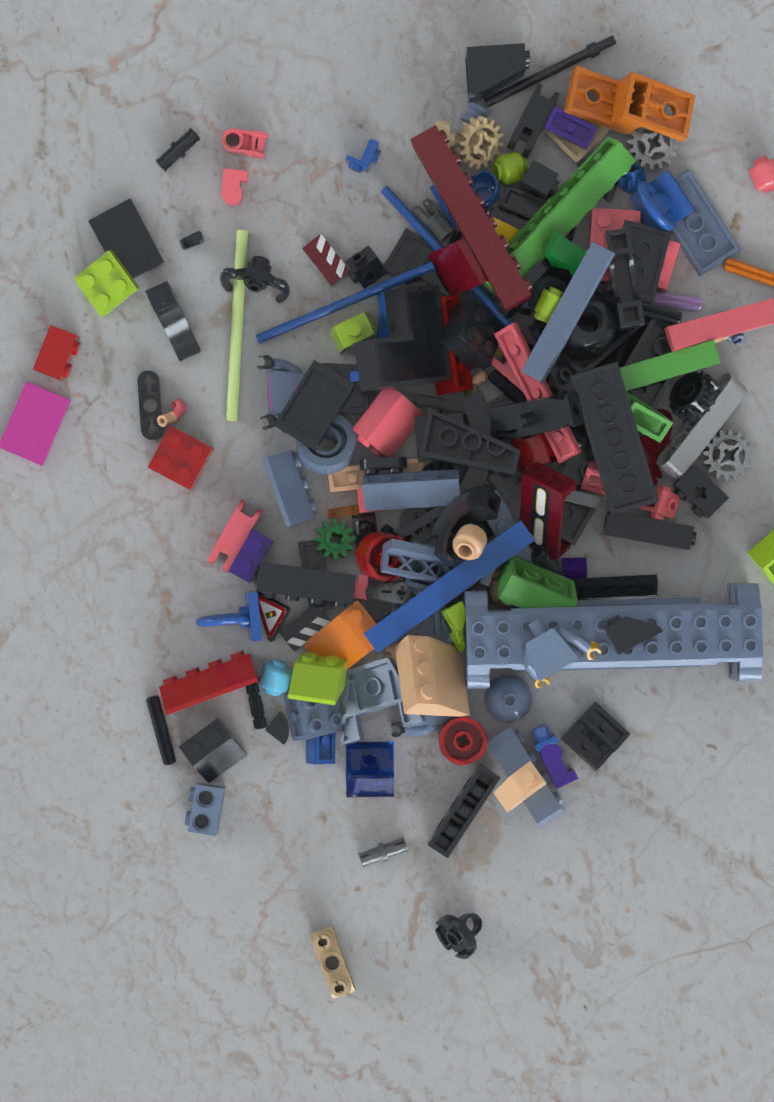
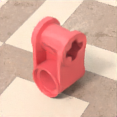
M228 129L223 133L222 144L224 149L231 154L265 159L264 148L269 134L260 131ZM229 136H237L240 142L237 146L231 147L226 143V140ZM256 140H258L257 149H255Z

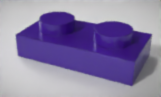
M557 106L554 107L544 127L545 130L584 150H587L598 129L596 126L576 116L565 113L564 110Z

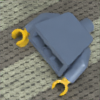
M541 617L528 624L535 638L525 643L524 668L535 680L537 688H541V681H545L547 685H550V675L583 657V652H586L589 660H594L592 651H597L601 654L600 645L597 642H590L567 627H562L558 624L548 630Z

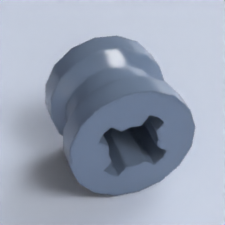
M469 102L467 105L468 110L462 115L461 120L470 124L471 117L476 119L478 116L488 118L490 112L477 103Z

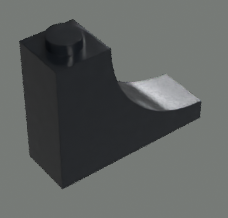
M168 281L146 290L145 292L152 308L160 320L178 360L181 362L201 353V349Z

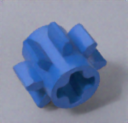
M634 163L630 171L621 176L617 181L619 182V188L622 187L628 193L637 192V184L640 181H646L647 174H644V168Z

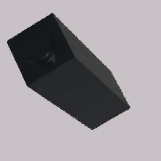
M607 511L602 535L690 550V545H695L697 532H694V526L624 513L611 515V511Z

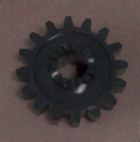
M694 371L681 377L675 383L670 393L669 400L671 404L669 407L672 409V413L684 422L688 419L693 422L696 416L702 418L704 411H710L709 405L716 403L713 398L719 395L716 391L719 388V385L715 383L716 380L704 371H701L700 374Z

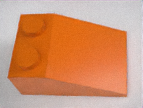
M356 600L308 639L303 646L308 652L315 653L317 656L327 657L333 655L347 660L348 670L374 649L364 633L375 626L377 622L360 601Z

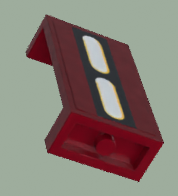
M536 462L522 474L519 521L521 520L535 539L529 546L533 548H546L549 551L550 557L558 560L571 548L570 543L561 539L564 500L576 490L577 482Z

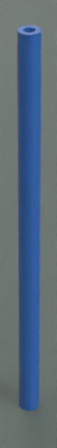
M388 186L382 189L381 193L434 251L444 247ZM480 285L470 289L504 327L514 323L510 318H505L497 310L498 305Z
M433 262L426 263L256 335L259 344L435 271Z

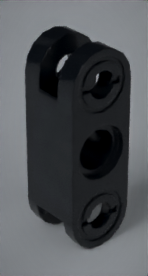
M539 83L507 145V148L514 150L519 139L527 142L522 153L527 158L560 95L555 92L550 100L541 96L540 92L543 85Z

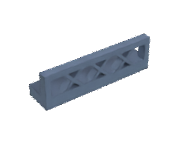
M391 539L383 544L380 572L434 583L440 577H436L430 568L434 565H439L447 574L451 571L449 568L454 569L465 559L457 556L455 566H449L448 568L434 555L435 547ZM389 555L396 556L402 565L398 568L388 567ZM413 560L418 561L424 570L416 573L409 566V563Z

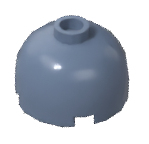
M502 675L495 678L490 683V688H487L485 705L488 712L495 719L504 723L516 722L529 712L532 705V693L529 686L521 678L513 675Z

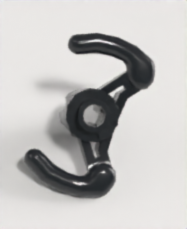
M253 256L251 261L248 262L247 268H225L220 274V283L226 292L233 290L229 279L244 280V285L252 292H260L265 290L267 286L281 290V293L275 298L277 303L284 302L290 295L288 283L270 274L272 266H270L269 259L263 256Z

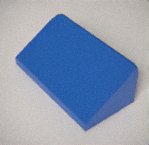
M335 733L306 740L307 764H335Z

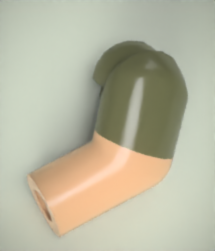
M482 369L472 376L474 390L465 391V399L478 392L479 386L488 379V376Z

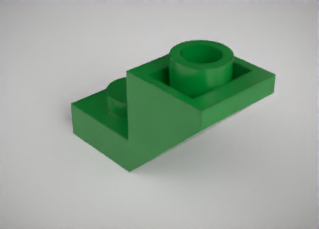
M553 233L551 240L547 242L545 247V255L550 265L569 269L572 277L586 254L584 249L558 233Z

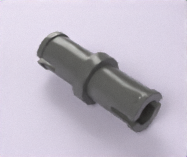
M401 837L386 844L379 843L378 847L359 852L358 854L364 868L381 860L386 862L392 856L408 852L404 838Z

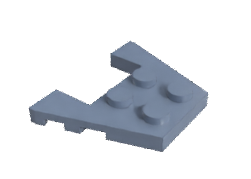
M384 658L347 670L344 699L347 703L346 714L343 715L342 724H345L344 736H341V745H349L364 740L360 720L361 715L398 704L403 727L408 728L426 723L424 715L404 714L398 667L393 658Z

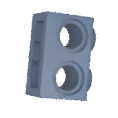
M200 782L196 783L195 788L191 787L189 801L193 802L192 809L187 811L185 825H189L188 832L217 836L226 787ZM202 791L211 792L213 795L212 802L204 803L200 799V793ZM200 814L206 815L209 819V824L205 827L199 826L196 822V817Z

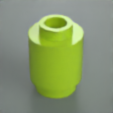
M551 286L549 290L543 289L534 308L536 311L534 317L548 323L563 292Z

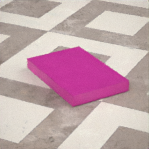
M26 381L0 441V448L43 466L71 400Z

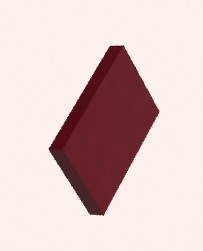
M464 238L427 255L430 261L433 262L450 295L462 293L488 281L487 276Z

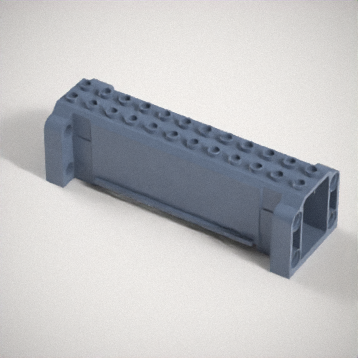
M727 583V603L701 602L700 597L578 600L576 607L519 608L514 605V607H509L508 609H488L486 590H465L463 592V605L466 615L464 657L465 685L467 689L490 688V668H512L515 672L526 671L524 668L525 643L535 638L528 624L540 617L548 630L559 624L562 627L575 631L588 641H594L600 645L601 654L597 651H592L594 660H589L586 652H583V657L561 670L702 667V665H716L718 662H729L730 679L743 682L761 681L762 607L758 583ZM619 614L621 618L627 616L659 626L663 632L618 655L603 627L608 625L606 622L608 619Z

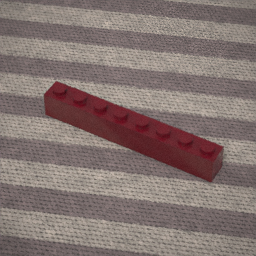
M434 125L411 138L410 142L463 238L487 276L488 282L505 312L531 298L530 291L533 288L527 277L522 279L518 271L521 269V266L516 257L509 256L506 250L509 248V245L504 236H498L494 228L497 227L493 216L491 213L486 215L482 208L485 206L481 195L479 192L474 194L471 188L473 181L468 172L463 173L460 169L459 164L462 162L455 150L451 152L447 146V143L450 141L443 129L439 131L437 126Z

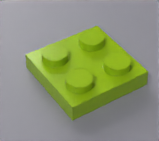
M108 250L73 278L101 317H105L140 289L113 250Z

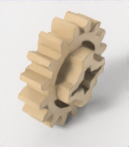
M478 116L477 119L471 117L470 124L464 122V130L457 131L460 138L455 139V143L459 144V147L454 150L460 154L459 158L464 162V165L479 169L480 166L487 168L488 161L495 162L493 156L495 154L500 155V151L497 149L498 146H503V143L499 141L503 133L498 131L500 125L495 124L494 120L483 116Z

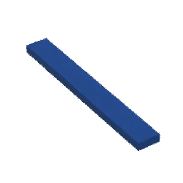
M520 520L488 543L479 558L463 561L370 628L364 635L377 653H379L535 540Z

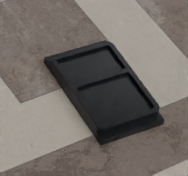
M314 360L274 423V426L282 430L283 433H287L300 441L303 445L315 450L345 405L355 384L337 374L336 371H332Z

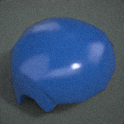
M481 170L477 175H471L470 177L473 181L471 188L474 194L479 192L484 200L485 206L482 208L494 205L500 196V183L495 175L486 170Z

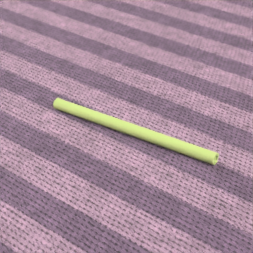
M236 230L234 269L246 268L247 230ZM236 279L233 282L226 421L238 422L245 299L244 280Z

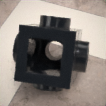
M369 245L345 261L350 268L347 274L354 284L359 282L364 289L388 273Z

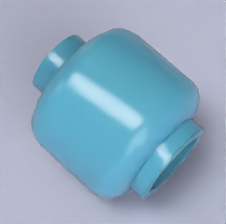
M274 659L273 662H266L260 674L259 684L263 687L262 690L265 693L280 696L281 693L288 691L293 671L284 660Z

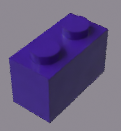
M252 529L231 565L229 572L251 583L259 569L260 562H263L274 541Z

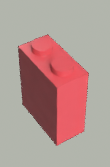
M394 388L383 389L352 430L359 435L357 440L367 448L370 446L369 450L379 458L382 455L389 458L395 455L415 429V416H425V414Z

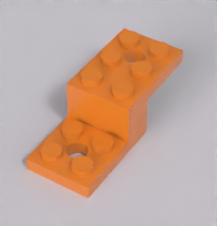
M576 65L572 69L564 112L625 135H629L637 128L643 127L683 142L688 137L696 95L635 72L629 73L618 81ZM587 91L594 93L596 96L595 102L589 100ZM664 105L670 107L672 116H668L665 113Z

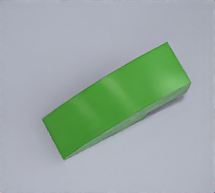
M627 392L637 430L661 442L673 425V421Z

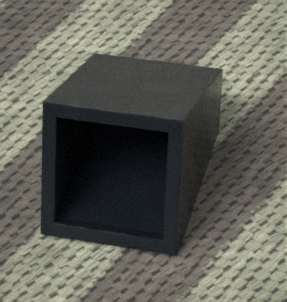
M525 43L466 48L468 104L469 102L475 103L524 77L525 70L529 69L530 50H525Z

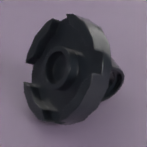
M469 913L457 918L446 914L436 922L438 928L435 929L436 935L448 951L452 948L457 952L455 956L460 959H467L475 953L477 944L474 937L482 928V920L479 915ZM468 918H471L474 922V927L471 931L466 925Z

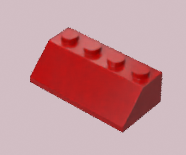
M244 650L231 654V660L222 662L221 659L208 663L209 668L200 671L199 667L185 672L186 677L177 679L175 675L164 679V685L159 686L166 715L258 682L260 677L251 653L245 654Z

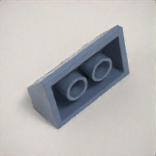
M289 450L263 458L286 527L289 528L315 519L314 513L318 511L314 499H308L306 491L310 490L306 477H301L298 468H301L302 465L297 454L293 455L292 451Z

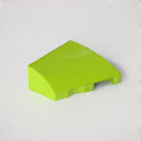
M459 601L445 607V610L441 611L452 630V632L448 633L457 650L461 652L465 650L466 615L463 602Z

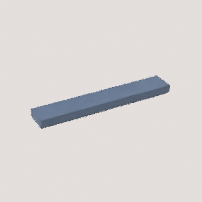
M594 242L591 243L521 371L544 384L615 253Z

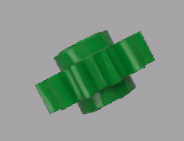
M336 518L331 520V525L325 520L322 522L324 529H315V532L320 535L313 539V542H319L320 544L315 550L321 551L323 549L324 559L329 554L332 555L333 561L337 560L338 554L344 559L347 557L345 549L347 551L354 550L349 542L355 541L356 537L349 536V533L353 531V527L345 529V520L339 525ZM332 536H338L340 540L337 543H331L329 539Z

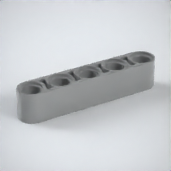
M730 373L723 374L716 381L719 385V388L716 389L719 395L713 398L716 403L709 405L710 411H704L702 418L696 416L693 422L688 419L658 456L656 464L674 480L681 478L746 395L747 389Z

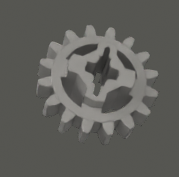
M639 127L636 129L637 132L633 131L629 134L633 139L627 141V145L632 146L628 152L635 155L634 159L636 162L638 160L641 162V168L646 164L649 171H652L655 165L661 170L663 162L669 166L671 164L669 157L675 158L677 156L673 151L680 146L674 143L676 139L666 136L669 143L668 146L664 143L662 134L657 132L651 134L643 133L649 130L643 127ZM656 136H658V138H657V140H656V141H657V142H656V146H657V147H655L654 149L651 150L650 153H648V151H649V149H650V148H649V147H650V143H649V142H651L652 140L655 139ZM637 142L642 146L643 155L638 150ZM655 155L664 156L657 160H650Z
M732 429L728 430L727 435L722 430L718 431L719 437L717 438L714 435L711 439L712 443H708L706 446L708 451L702 452L701 455L707 456V460L702 463L703 465L709 464L708 473L716 472L715 479L723 475L724 481H728L729 476L734 481L738 480V473L745 476L744 468H752L748 461L755 459V456L749 455V451L753 450L754 447H747L746 444L749 438L740 439L741 432L734 436ZM722 440H733L737 443L731 446L726 445ZM714 447L717 451V459L713 461L712 456ZM736 449L734 452H732V461L728 459L720 462L722 459H724V450L728 452ZM743 450V461L741 464L739 453ZM726 465L730 466L734 471L727 472L720 468Z

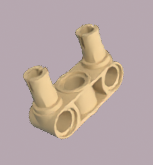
M331 925L310 933L314 950L332 998L343 997L356 991L333 926ZM329 956L338 958L339 966L337 968L327 966L326 959Z

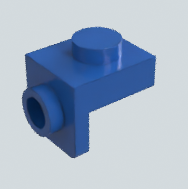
M370 139L361 160L347 155L345 161L349 164L348 168L358 173H361L362 170L368 172L371 163L376 164L381 154V150L378 149L379 142Z

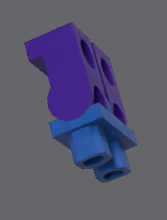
M545 724L532 729L537 741L533 743V746L539 752L554 787L558 789L577 780L578 777L572 767L566 769L563 763L562 750L556 744L559 742L555 734L550 735Z

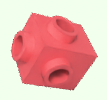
M658 485V489L655 488L659 502L638 508L650 512L649 517L662 521L664 517L674 519L680 497L671 493L672 488Z

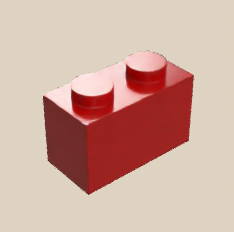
M50 325L33 370L63 382L64 377L68 378L73 365L70 362L73 355L77 356L80 350V337Z

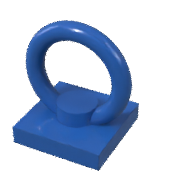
M667 170L650 183L640 181L637 184V192L629 197L636 210L641 211L640 216L646 225L671 231L677 222L696 210L670 170Z
M244 592L245 606L239 607V612L198 617L196 625L207 627L240 623L241 628H248L250 641H262L257 592Z

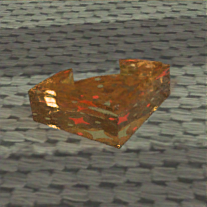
M358 504L326 510L327 518L333 519L356 515L359 513Z

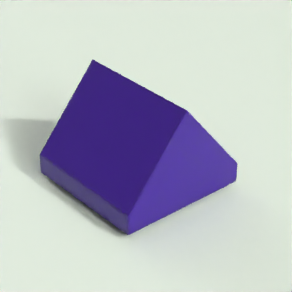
M586 557L562 558L563 577L568 579L587 578Z

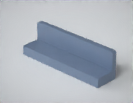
M460 469L364 475L362 490L365 510L448 506L454 499L460 496Z

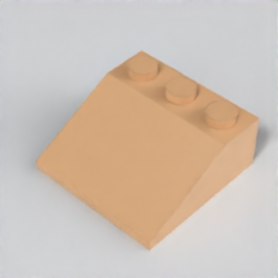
M407 635L395 645L404 714L470 716L461 652L455 646L432 637Z

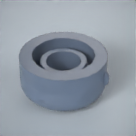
M338 414L323 438L332 440L337 444L331 451H321L318 448L313 450L296 440V453L301 463L308 470L322 475H330L343 470L350 464L355 453L356 434L352 430L353 426L344 416Z

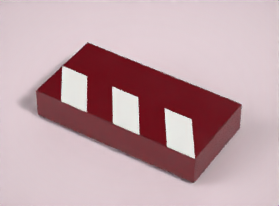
M322 234L302 248L331 287L347 275L349 269Z

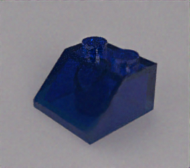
M356 742L346 745V797H394V742Z

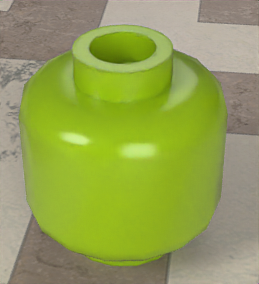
M519 152L498 155L495 162L492 163V173L502 185L522 182L529 169L527 159L523 158Z

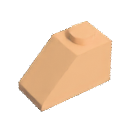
M529 761L506 779L493 793L505 810L509 812L545 786L546 782L531 761Z

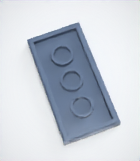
M688 170L675 179L696 210L677 222L671 233L677 242L681 243L680 247L698 275L701 276L741 249L691 171Z

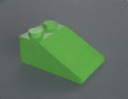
M512 556L505 561L497 576L499 599L508 606L515 605L519 608L576 607L578 603L573 580L516 556Z

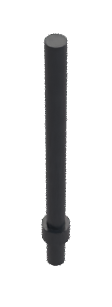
M611 35L597 43L592 42L586 45L585 49L485 98L486 106L490 107L589 57L592 59L600 55L601 51L617 44L614 36Z

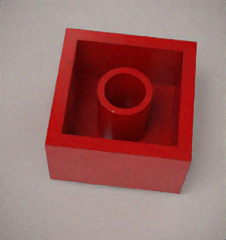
M170 425L147 468L192 491L214 448Z

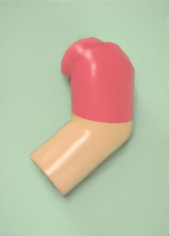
M182 399L171 403L173 411L158 416L157 423L161 427L175 423L186 412L187 407L184 406Z

